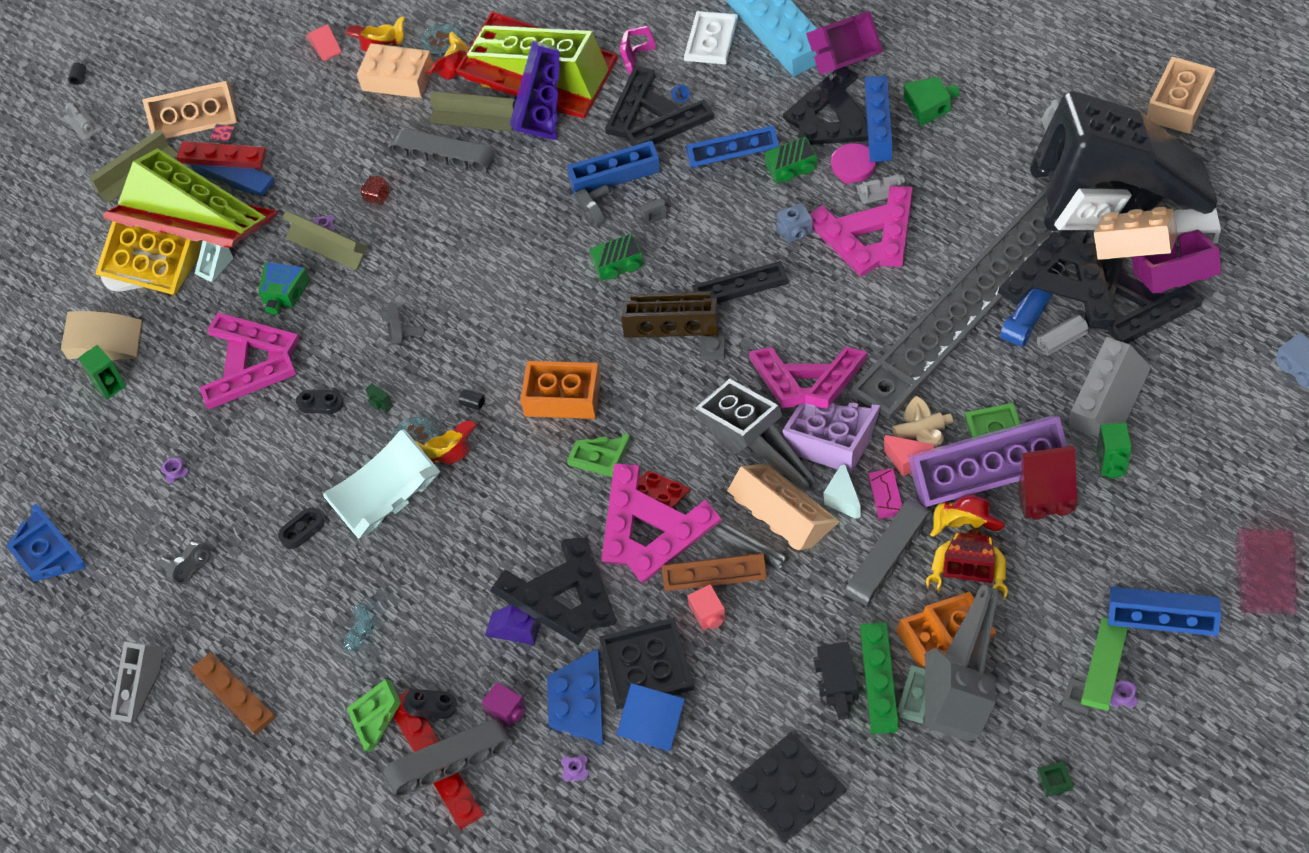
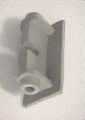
M72 102L66 104L67 115L64 116V119L83 141L102 131L82 107H78L76 103Z
M896 173L894 176L885 177L880 181L879 179L869 182L863 181L862 184L856 186L862 205L888 199L889 187L904 186L905 179L903 174L899 175Z

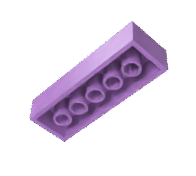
M1048 416L908 455V460L919 502L927 507L964 495L1017 482L1020 479L1022 453L1067 447L1060 417Z

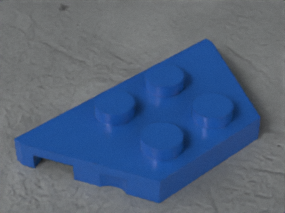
M37 503L32 506L31 510L33 513L27 522L22 521L17 533L12 536L6 545L34 582L87 567Z
M593 650L547 676L548 719L550 728L561 732H568L570 735L578 738L582 737L591 740L597 745H604L599 651Z

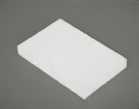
M697 11L685 51L684 61L726 64L738 21V14Z
M1078 189L1054 225L1058 230H1095L1101 216L1108 212H1118L1119 214L1130 199L1131 194L1128 190Z

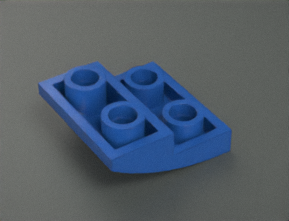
M631 683L616 735L670 751L685 699Z

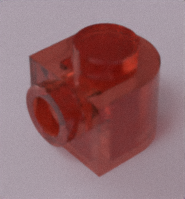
M370 175L361 187L363 200L378 205H383L390 193L386 180L380 176Z

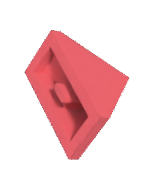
M328 24L306 35V38L323 62L342 53Z
M885 435L884 452L902 476L911 473L908 455L935 448V444L888 435Z

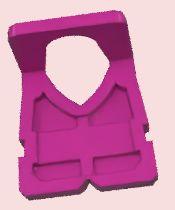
M649 26L626 30L620 43V54L628 74H631L635 66L636 51L656 49V43ZM645 35L649 38L647 42L631 48L630 36Z

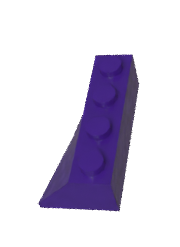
M532 41L509 125L518 132L556 140L557 80L559 79L560 51L552 45Z

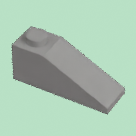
M124 641L110 719L130 723L135 722L159 673L164 647Z

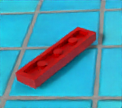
M182 141L176 158L182 164L262 169L267 151L265 147Z

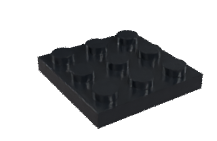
M675 617L599 636L616 709L624 708L631 683L671 695L694 690Z
M792 732L730 782V786L784 843L788 842L846 792V787Z

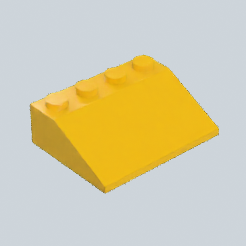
M112 221L95 274L176 295L197 262L203 241L199 240L196 242L171 233H158L136 225L133 228ZM143 249L152 255L161 253L166 256V261L160 259L154 262L153 259L146 255H135L132 251ZM166 265V271L160 275L159 269ZM117 273L123 274V275L132 276V277H136V278H141V279H145V280H150V281H154V282L145 283V282H141V281L129 279V278H126V277L118 276Z

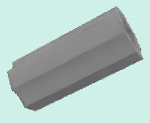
M1075 315L1037 336L1036 343L1044 354L1049 356L1088 334V325L1080 315Z

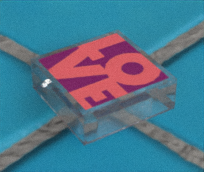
M216 124L208 140L210 143L231 145L237 133L236 126Z

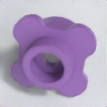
M328 215L327 217L322 216L313 219V222L335 231V226L333 225L335 221L334 216Z
M170 458L162 465L161 471L165 473V479L168 483L175 482L179 477L187 476L188 469L183 466L184 461L182 458Z
M1128 681L1115 682L1110 704L1114 707H1119L1120 705H1127L1130 708L1135 707L1138 702L1135 698L1137 686Z
M579 755L575 758L566 756L561 760V764L564 767V773L562 774L564 781L570 782L587 779L589 776L586 770L588 759L585 755Z

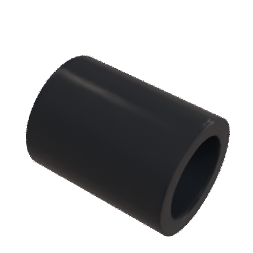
M80 62L73 63L68 76V82L72 85H81L87 70L86 66Z
M463 389L459 395L458 402L459 405L480 411L485 403V395Z

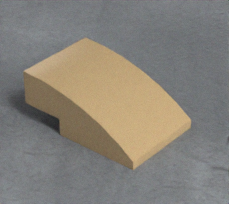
M67 312L61 349L67 359H77L96 345L111 360L137 358L142 320L106 312Z

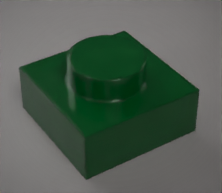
M373 383L365 389L369 398L368 403L374 409L378 410L380 408L387 413L393 407L389 394Z
M1064 761L1037 768V775L1046 797L1073 790L1074 785Z

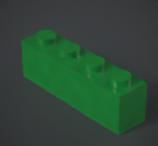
M887 622L860 624L870 734L898 732Z

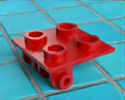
M649 470L639 478L638 491L671 508L683 499L691 489L677 481H672Z

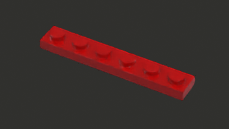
M407 690L398 696L401 703L393 718L412 750L416 752L440 741L425 717L411 716L404 710L403 702L405 695L409 692ZM459 773L433 783L460 830L484 816Z

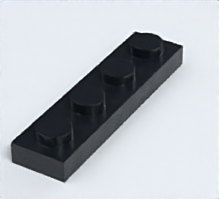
M779 261L692 285V291H710L711 298H717V303L786 285L788 284V277L782 262Z

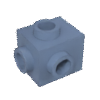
M802 203L785 208L777 213L776 230L780 236H784L788 243L813 233L812 217Z

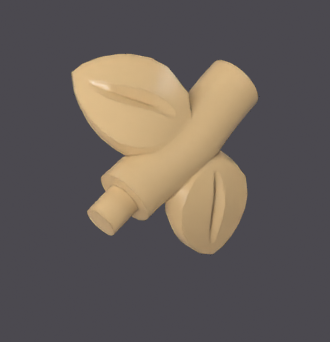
M916 395L910 400L904 411L906 423L894 425L892 430L895 437L909 440L916 439V441L935 444V447H938L944 441V436L940 430L945 429V425L953 423V418L951 414L942 416L941 413H936L932 415L927 403Z

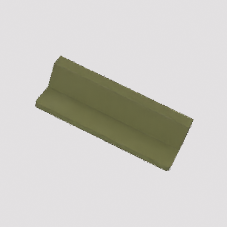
M436 91L431 93L430 100L433 112L429 121L430 124L500 131L512 130L509 124L515 106V99Z
M158 129L89 176V179L94 189L110 203L122 194L133 161L157 148L172 158H175L178 153L169 146L164 133Z
M285 211L282 219L292 223L286 236L288 240L353 270L359 268L368 246L298 214Z

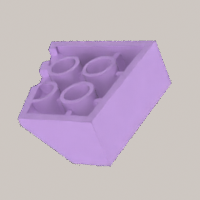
M807 403L800 404L783 429V439L798 457L835 469L845 465L848 473H852L872 437L881 405L872 404L871 408L858 407V403H849L848 406L832 403L829 408H819Z

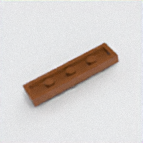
M764 553L662 565L664 591L767 579Z
M211 652L191 668V671L255 735L276 718Z

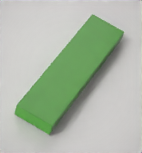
M1102 617L1081 701L1082 705L1106 711L1109 710L1128 627L1108 625V618Z

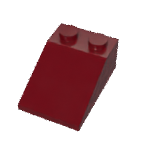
M1074 446L1022 453L1018 495L1025 519L1039 520L1046 517V515L1053 514L1066 516L1075 511L1077 482Z

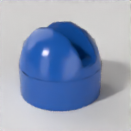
M684 85L675 86L671 92L673 100L679 103L687 101L690 96L689 89ZM677 89L679 91V94L682 96V99L680 100L676 91Z

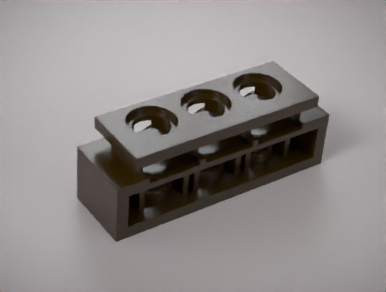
M710 291L631 294V301H623L621 320L624 338L718 335L719 315L717 298H711Z

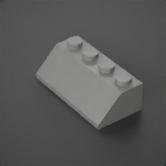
M1106 337L1070 413L1069 427L1099 437L1100 425L1126 423L1151 369V366L1130 344Z

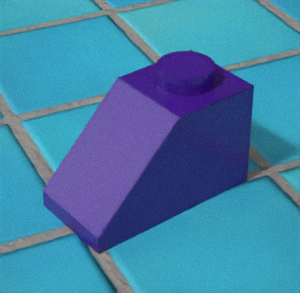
M510 605L492 612L485 636L535 645L541 622L515 606Z

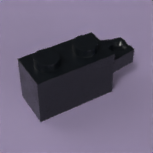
M842 642L817 646V657H813L815 673H821L822 680L817 681L820 697L825 696L829 707H836L838 720L849 719L847 704L858 700V686L849 643Z

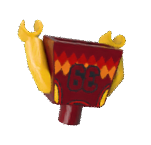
M971 529L967 533L957 532L951 541H947L937 548L931 568L933 574L926 579L928 590L932 582H938L937 593L942 590L943 585L940 575L943 573V577L986 583H993V580H995L993 588L1002 591L1004 594L1003 600H1005L1008 593L1006 585L1003 584V581L1006 580V558L997 547L993 546V540L990 536H983L976 529Z

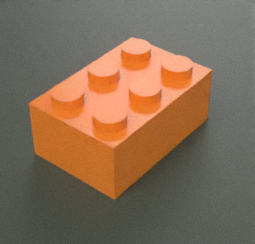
M527 361L520 399L524 416L596 419L601 385L598 363Z

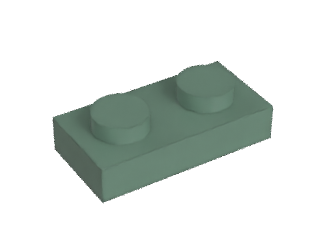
M911 665L897 710V717L922 724L925 719V669Z

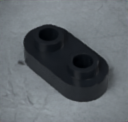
M305 390L296 398L298 409L303 413L333 414L340 411L344 404L341 394L335 390Z
M312 507L306 508L281 527L278 533L281 544L287 549L298 548L321 530L324 525V518L320 510ZM315 520L312 525L308 524L310 521ZM291 536H296L294 539L289 540Z
M413 689L405 695L403 707L411 716L448 719L455 713L457 700L448 692Z

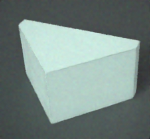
M203 241L195 274L213 282L233 260L229 248Z
M841 465L824 491V505L853 518H860L859 500L846 466Z

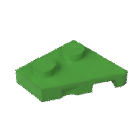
M622 434V438L607 439V436L597 437L594 440H576L567 459L568 465L613 477L614 463L620 464L630 443V434Z
M383 680L347 708L364 751L370 752L375 749L401 703L390 680Z

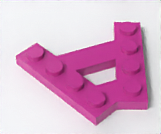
M890 186L886 205L840 218H835L821 205L809 213L812 217V228L860 277H863L878 266L903 267L913 188ZM883 229L882 242L864 246L855 237Z
M219 312L216 314L207 331L211 336L228 340L224 377L199 387L208 410L296 375L290 356L300 341L298 334ZM249 346L267 351V361L247 368Z
M772 347L750 351L749 357L751 363L782 408H792L804 403L815 405L819 408H829L867 361V351L845 347L831 364H783ZM795 379H818L811 388H800Z
M614 463L601 561L607 564L628 565L643 584L662 570V565L673 561L719 524L722 519L706 500L684 515L638 491L640 466ZM634 516L660 529L664 533L647 547L631 540Z

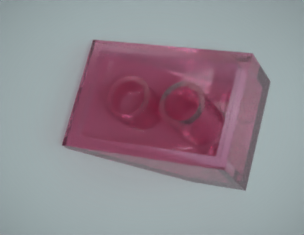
M1239 529L1234 546L1241 613L1296 614V553L1293 530Z

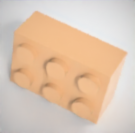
M370 44L357 72V77L362 91L421 98L431 74L427 75L426 72L430 71L433 61L428 50Z
M1171 57L1149 102L1147 117L1157 125L1190 134L1212 89L1216 69Z
M1157 207L1152 209V211L1143 212L1141 209H1135L1128 213L1108 212L1101 216L1094 231L1098 260L1171 253L1177 237L1174 208Z

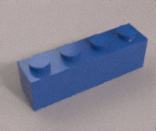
M887 76L865 77L869 162L892 161V134Z
M773 125L685 146L689 168H695L765 152L779 147Z
M649 141L567 165L568 179L574 196L575 192L582 188L589 193L605 184L607 187H612L659 173V157L653 141Z
M1110 587L1108 625L1218 636L1222 613L1220 597Z

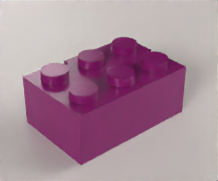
M870 10L806 33L812 52L816 51L817 55L814 56L820 75L883 53Z
M1198 229L1178 235L1179 258H1177L1175 240L1171 253L1132 256L1133 274L1141 282H1144V285L1152 293H1162L1170 288L1186 286L1198 280L1210 279L1212 276L1221 274L1219 247Z

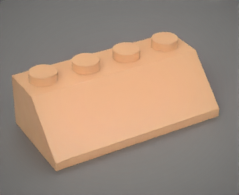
M230 81L143 99L151 134L160 129L164 133L165 138L215 128L216 125L225 126L237 123Z
M768 463L741 466L727 490L734 496V500L737 503L749 508L754 517L765 521L770 525V529L774 533L782 535L788 540V544L797 550L812 548L840 522Z

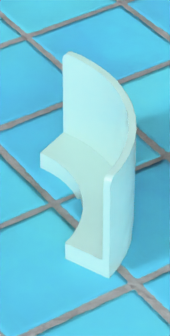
M403 429L371 461L343 482L325 491L323 496L357 538L360 539L382 525V520L391 512L396 514L410 503L407 499L418 491L423 492L440 471L406 430Z

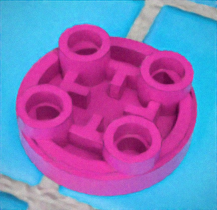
M850 143L835 150L831 157V169L834 175L841 179L843 183L851 184L852 182L863 181L874 175L876 162H869L867 146Z

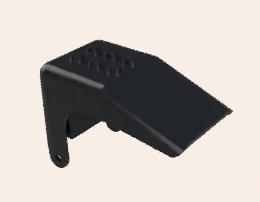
M1077 91L1067 92L1061 98L1030 165L1032 176L1035 178L1048 176L1050 180L1046 191L1049 208L1044 217V224L1051 231H1058L1053 219L1059 218L1078 189H1089L1105 181H1120L1147 189L1203 214L1213 212L1217 205L1215 191L1201 158L1139 110Z

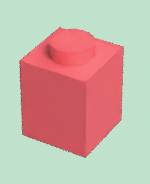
M711 585L687 595L689 607L703 631L708 628L715 629L726 620L725 609Z

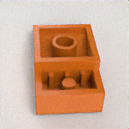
M970 592L927 605L922 613L900 620L896 633L918 667L925 669V653L933 648L947 652L974 601V597ZM993 626L991 629L990 639L994 637L997 633Z

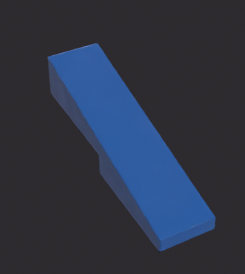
M190 164L193 171L201 176L227 182L231 188L263 196L275 182L273 177L251 168Z

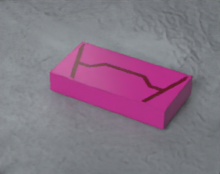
M893 469L868 473L878 519L896 516L902 507Z

